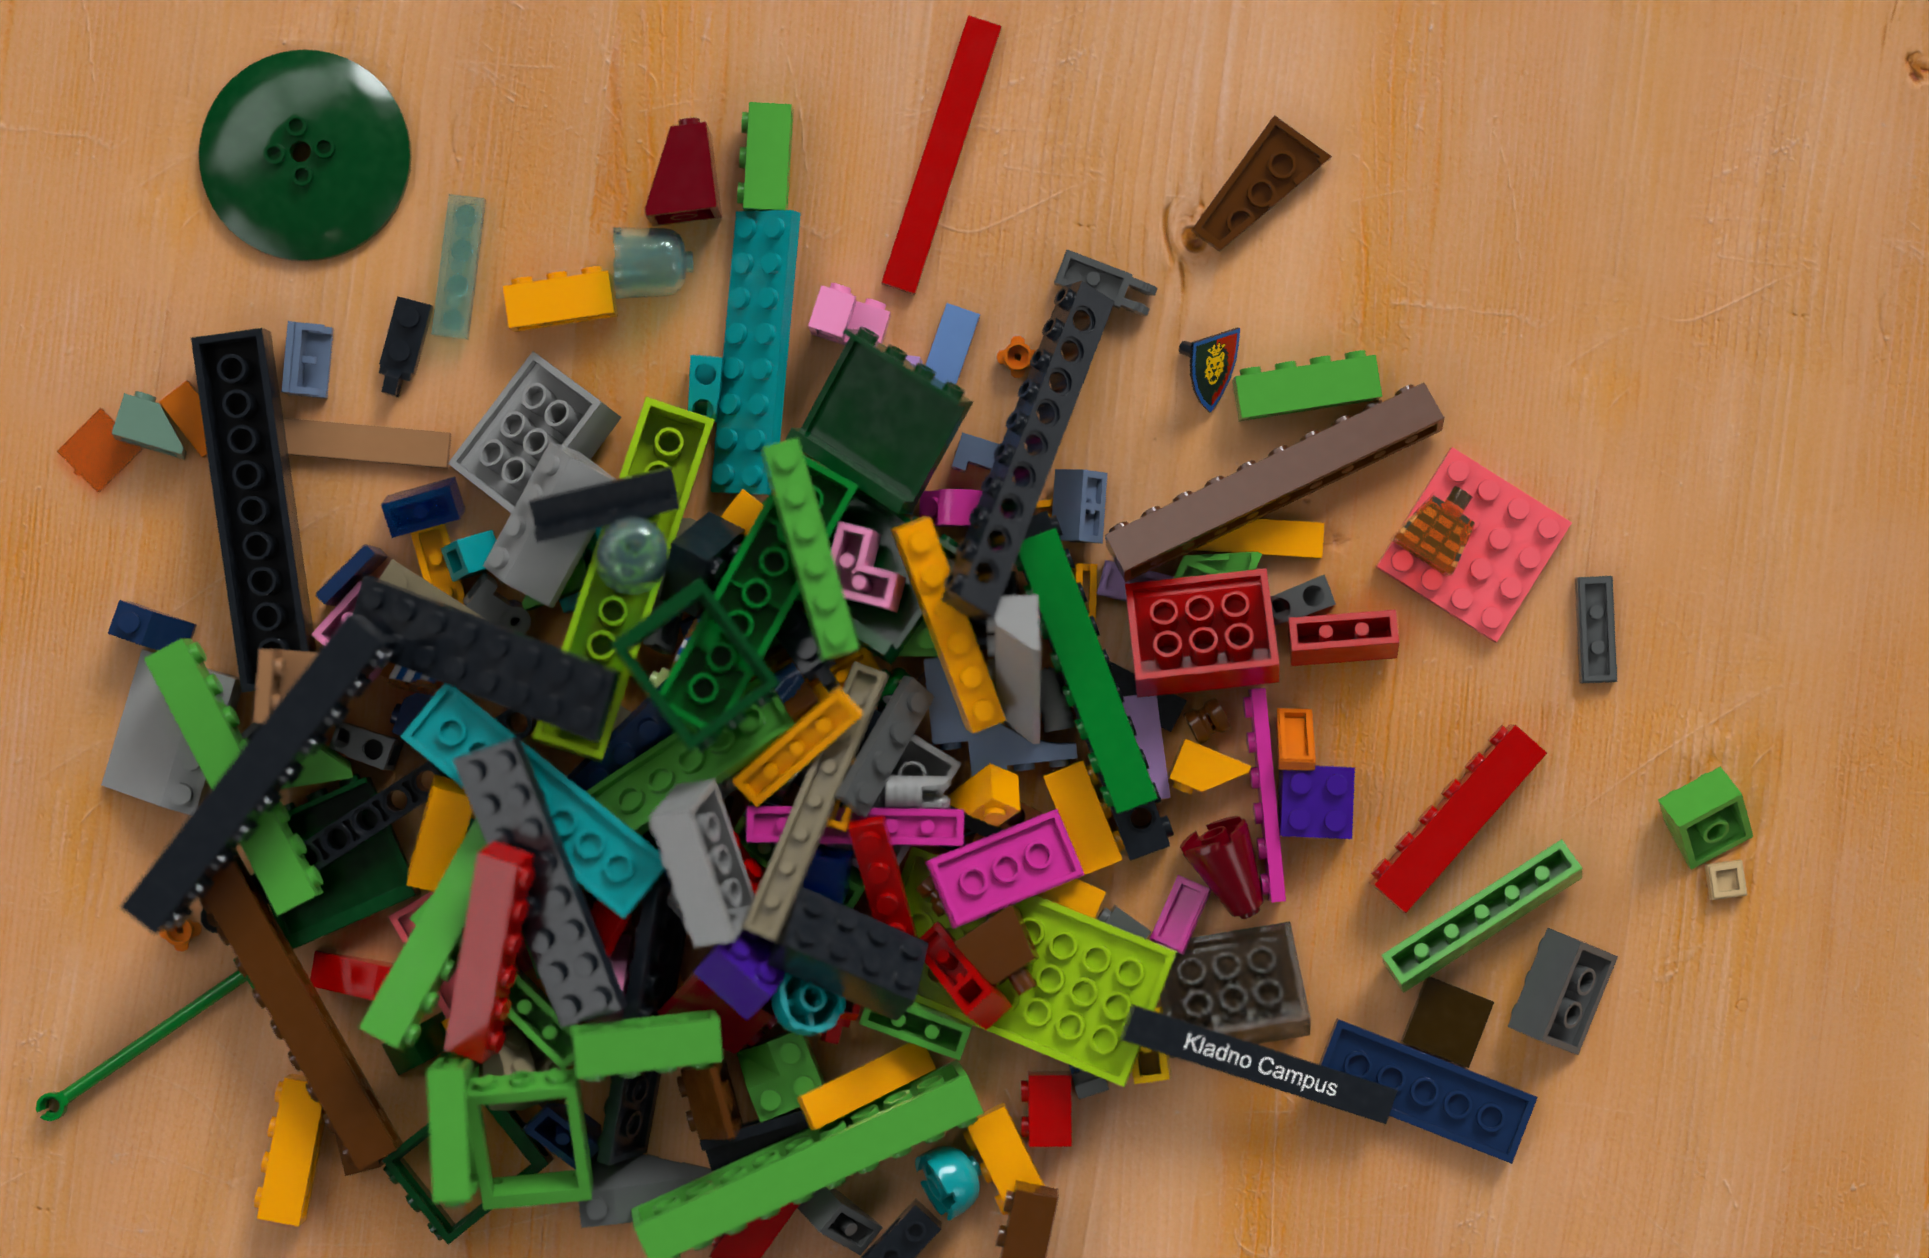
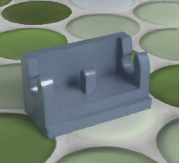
M288 321L281 392L291 396L328 399L334 328L325 327V325Z
M1055 469L1052 516L1056 515L1063 533L1062 536H1059L1061 541L1103 544L1108 473L1084 469Z

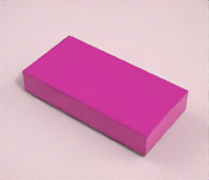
M1178 875L1149 940L1184 955L1212 890Z

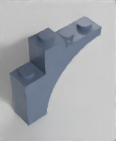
M939 657L924 659L927 690L935 696L929 706L933 745L940 744V750H952L962 748L961 742L968 741L972 777L990 763L1007 770L1008 765H1013L1014 771L1035 769L1036 762L1049 761V767L1069 766L1070 759L1078 758L1075 742L1058 743L1040 740V744H1032L1002 723L974 734L967 731Z

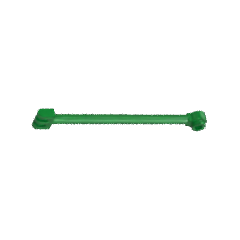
M237 970L64 1090L48 1092L39 1097L36 1103L37 1113L49 1108V1101L51 1099H55L59 1103L57 1112L49 1110L40 1118L45 1121H54L61 1118L66 1113L68 1104L246 981H248L252 989H255L249 977H244Z

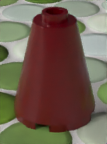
M1240 816L1226 817L1206 825L1208 831L1201 836H1198L1196 831L1190 834L1180 846L1183 855L1231 916H1240L1241 919H1247L1256 915L1260 911L1259 907L1263 904L1264 900L1246 820H1241Z

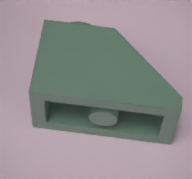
M135 391L134 396L124 393L111 433L113 437L122 442L185 460L187 453L159 403L155 402L156 397L139 391Z

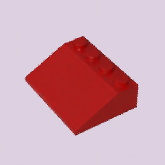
M1267 568L1125 584L1137 698L1279 683L1280 664Z

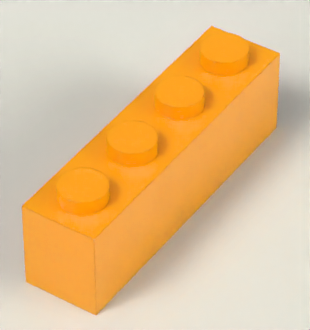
M291 1073L284 1077V1081L278 1082L274 1101L279 1103L277 1116H272L268 1127V1137L272 1138L270 1152L266 1151L264 1153L261 1163V1172L265 1173L263 1187H258L254 1199V1207L259 1208L257 1219L298 1227L307 1219L325 1127L324 1114H326L320 1102H315L310 1097L306 1089L308 1081L303 1075Z

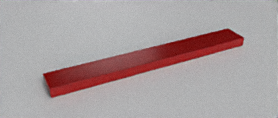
M970 15L967 17L881 282L883 285L916 294L1002 29L1001 25Z

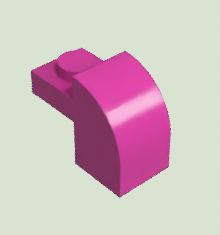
M967 489L924 491L920 498L919 518L923 516L930 517L934 527L969 528L970 514L978 505L982 491Z

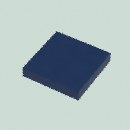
M363 545L316 592L315 596L325 605L337 606L359 581H363L364 576H370L388 556L378 547Z

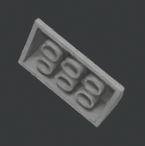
M532 351L448 464L512 513L550 441L579 451L588 459H591L622 417Z
M141 650L101 785L167 809L192 815L212 789L144 660L145 657L153 654V652ZM207 668L210 675L214 673L219 679L224 691L220 695L226 706L230 705L236 711L241 694L240 678Z

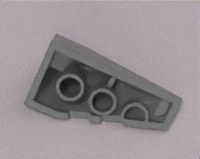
M598 1151L591 1157L594 1179L592 1200L579 1201L581 1228L633 1222L632 1208L713 1171H711V1168L662 1159L659 1156L641 1154L612 1165H606L597 1161Z

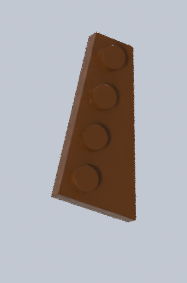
M1274 115L1191 232L1220 252L1325 164L1332 156Z

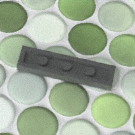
M903 676L835 794V797L857 816L867 817L935 698L911 676Z

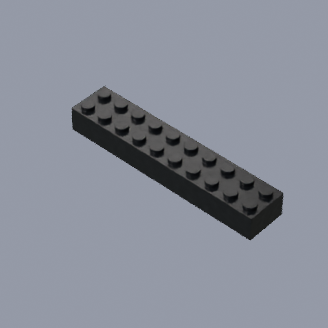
M264 328L191 338L242 693L256 691L259 649L317 652L315 637L311 635L314 629L271 331Z
M347 615L120 908L153 934L166 930L170 932L175 926L180 928L193 912L189 908L198 897L203 899L215 885L212 877L220 869H227L238 855L234 851L237 845L242 840L247 842L260 827V824L256 822L265 811L270 813L283 797L279 793L280 790L288 782L293 784L302 774L305 767L301 763L310 753L315 755L328 739L324 736L326 731L332 725L337 727L348 715L350 709L346 706L355 696L360 698L372 683L369 676L377 667L382 669L391 660L395 653L391 648L396 641L363 615Z

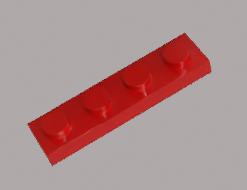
M885 815L849 821L848 830L873 918L917 938Z

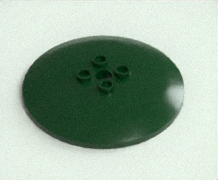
M292 50L277 53L256 61L240 71L220 91L211 105L202 127L199 143V168L202 183L211 206L218 217L238 238L255 249L277 258L293 261H319L346 254L369 241L388 223L397 210L407 188L411 171L412 156L409 131L399 105L391 93L372 73L359 64L345 57L317 50ZM302 143L308 144L311 148L310 157L303 162L295 161L293 158L294 148Z

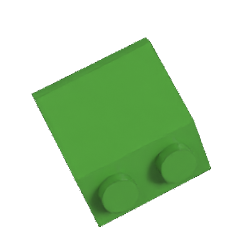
M1721 766L1709 773L1702 774L1696 780L1679 789L1672 790L1666 796L1658 799L1664 822L1691 870L1753 837L1743 795Z

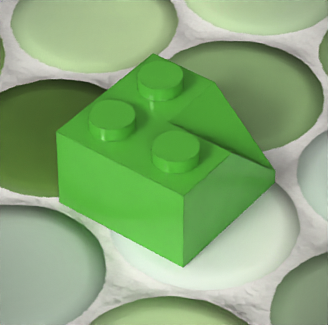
M786 1031L756 1043L751 1049L747 1047L737 1052L745 1084L760 1123L801 1107L797 1100L798 1096L826 1083L807 1036L796 1035Z

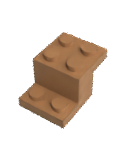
M259 649L254 723L265 722L319 652Z

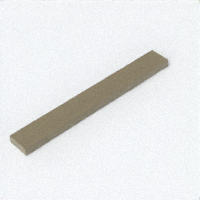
M854 661L842 690L862 709L863 715L813 758L742 927L743 930L778 943L837 802L835 794L853 764L889 678L887 673Z

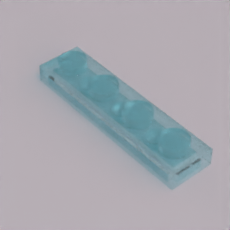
M449 194L431 333L433 336L469 340L486 205L484 198Z

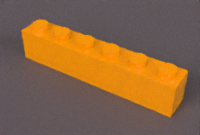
M923 516L890 529L965 729L974 734L1006 721L967 615L941 601L945 590L944 581L950 569L931 518Z

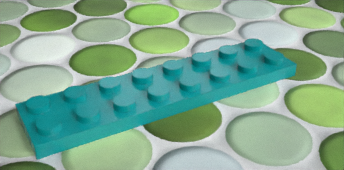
M794 210L736 211L723 351L722 390L718 406L711 492L739 494L744 489L751 495L769 496L771 494L761 458V451L765 446L780 443L801 216L800 212Z
M444 684L400 737L464 788L454 764V758L517 736L460 690ZM522 741L577 881L622 918L626 919L666 870L662 864L661 853Z

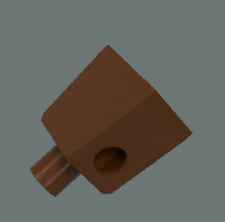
M1009 905L954 942L957 948L992 986H998L1009 980L1017 994L1021 996L1037 985L1026 967L1037 961L1039 955L1017 905Z

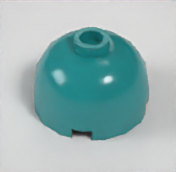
M785 973L783 975L785 979L781 981V984L772 995V1009L781 1025L796 1035L813 1036L833 1028L839 1016L844 1012L846 999Z
M939 1146L921 1154L915 1159L916 1171L918 1172L923 1169L926 1180L920 1182L924 1192L940 1215L948 1213L946 1220L950 1221L973 1206L979 1196L980 1182L978 1176L982 1174L980 1166L973 1156L967 1157L961 1150L951 1146Z

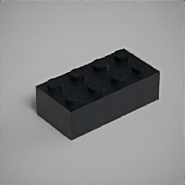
M801 887L778 943L773 942L767 965L897 1021L916 1000L929 943Z

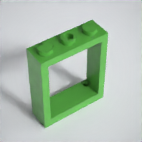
M453 1052L442 1053L427 1069L433 1203L443 1202V1206L447 1208L466 1205L465 1201H470L480 1187L466 1102L469 1079L480 1078L479 1062Z
M553 1068L549 1071L534 1073L518 1071L512 1075L502 1076L486 1074L485 1077L469 1079L466 1102L483 1210L592 1200L594 1179L580 1079L576 1078L574 1069L558 1070V1068ZM566 1097L576 1170L493 1178L482 1105Z

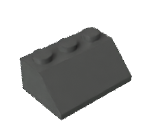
M1547 928L1544 937L1539 942L1538 953L1531 970L1525 977V985L1519 1000L1512 1009L1508 1027L1541 1042L1579 1055L1618 956Z

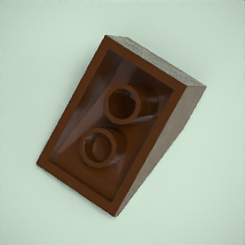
M722 1055L723 1062H715L713 1066L705 1069H696L692 1065L683 1066L680 1070L682 1076L677 1077L681 1097L687 1096L691 1110L686 1111L691 1132L697 1131L699 1139L729 1140L736 1138L743 1124L725 1055Z

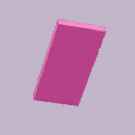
M1058 809L925 862L953 929L1085 875Z

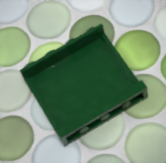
M860 326L859 329L845 328L843 333L850 337L802 427L791 428L785 440L798 438L804 453L833 472L857 484V488L897 514H911L973 402L963 396L965 390L950 381H946L944 384L936 379V372L922 363L914 365L906 360L908 354L900 348L891 344L886 347L878 342L879 335L863 326Z
M857 488L839 521L872 529L881 534L873 567L898 573L906 578L897 613L849 600L845 601L858 644L892 665L924 619L890 530L912 520L903 514H897ZM837 526L828 540L830 549H832ZM942 534L938 539L949 569L952 571L957 559L956 551L959 544L949 536ZM799 592L795 601L805 609L801 593Z
M355 774L353 778L339 781L341 788L328 793L327 789L323 788L307 795L308 802L295 807L293 802L284 805L290 817L287 824L293 835L297 833L304 842L378 794L372 778L364 777L361 779L359 774ZM365 810L362 814V821L367 827L374 828L377 824V816L373 811ZM391 824L319 871L323 880V885L320 886L323 891L322 894L278 916L271 902L269 906L292 949H296L421 894L419 888L407 886L409 863ZM335 829L332 834L333 842L339 847H345L347 844L346 833L343 830ZM306 848L307 852L304 853V856L309 866H315L317 855L312 849Z

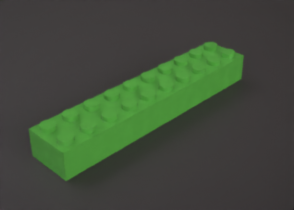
M958 1060L952 1061L816 1130H811L810 1127L632 1208L634 1229L647 1258H680V1253L691 1248L694 1250L703 1249L714 1242L713 1238L723 1233L732 1235L742 1231L747 1227L746 1223L758 1217L764 1220L780 1212V1207L788 1203H803L813 1196L812 1192L825 1186L827 1189L838 1187L846 1181L847 1176L858 1171L860 1174L868 1173L879 1166V1161L890 1156L893 1159L903 1157L912 1151V1146L923 1141L925 1143L935 1142L945 1136V1131L955 1126H958V1128L970 1126L978 1120L977 1116L984 1114L967 1073Z

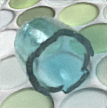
M613 227L615 299L669 296L676 294L682 289L685 284L686 273L693 272V251H686L684 240L679 233L667 228Z
M637 517L619 519L606 528L597 545L595 562L598 574L607 586L619 592L631 595L647 592L659 583L666 571L668 548L665 536L656 525L648 520ZM633 542L638 543L640 547L634 546ZM628 544L631 548L629 552L626 549Z

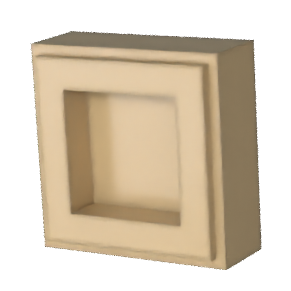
M1742 860L1704 864L1710 900L1747 895Z

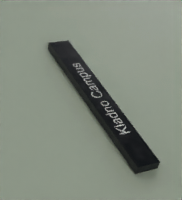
M1131 1004L1120 1037L1124 1041L1383 1124L1387 1123L1398 1091L1386 1085Z

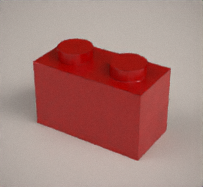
M1028 1071V1080H1021V1102H1028V1116H1021V1138H1028L1029 1147H1072L1071 1072Z

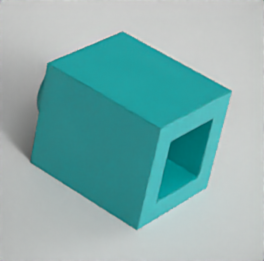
M493 530L455 540L441 548L453 582L482 574L483 571L489 572L483 565L497 541Z

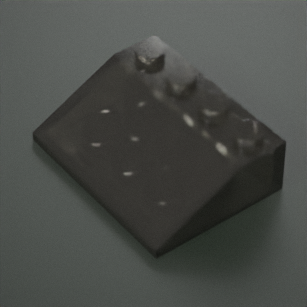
M1290 922L1192 937L1184 955L1177 952L1159 999L1162 1014L1255 1044L1310 1035L1311 1016Z

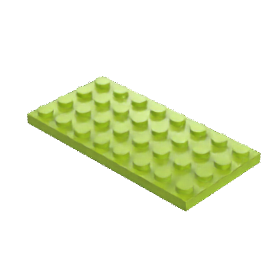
M912 846L901 878L917 938H920L939 921L958 940L1003 910H998L953 929L946 913L938 917L933 912L932 903L930 902L932 898H922L916 891V888L930 876L925 862L938 856ZM1037 895L1013 904L1017 905L1039 955L1037 961L1026 967L1037 985L1021 996L1017 994L1009 980L998 985L997 987L1008 999L1012 1007L987 1031L1125 1087L1141 1048L1139 1045L1120 1038L1131 1004L1155 1011L1178 951ZM924 962L915 1001L982 1028L963 1013Z

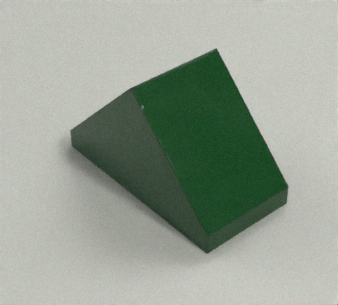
M443 1012L420 1023L419 1026L422 1030L417 1041L412 1047L407 1046L405 1052L388 1043L382 1044L398 1076L445 1051L444 1045L447 1031L441 1023L446 1019Z

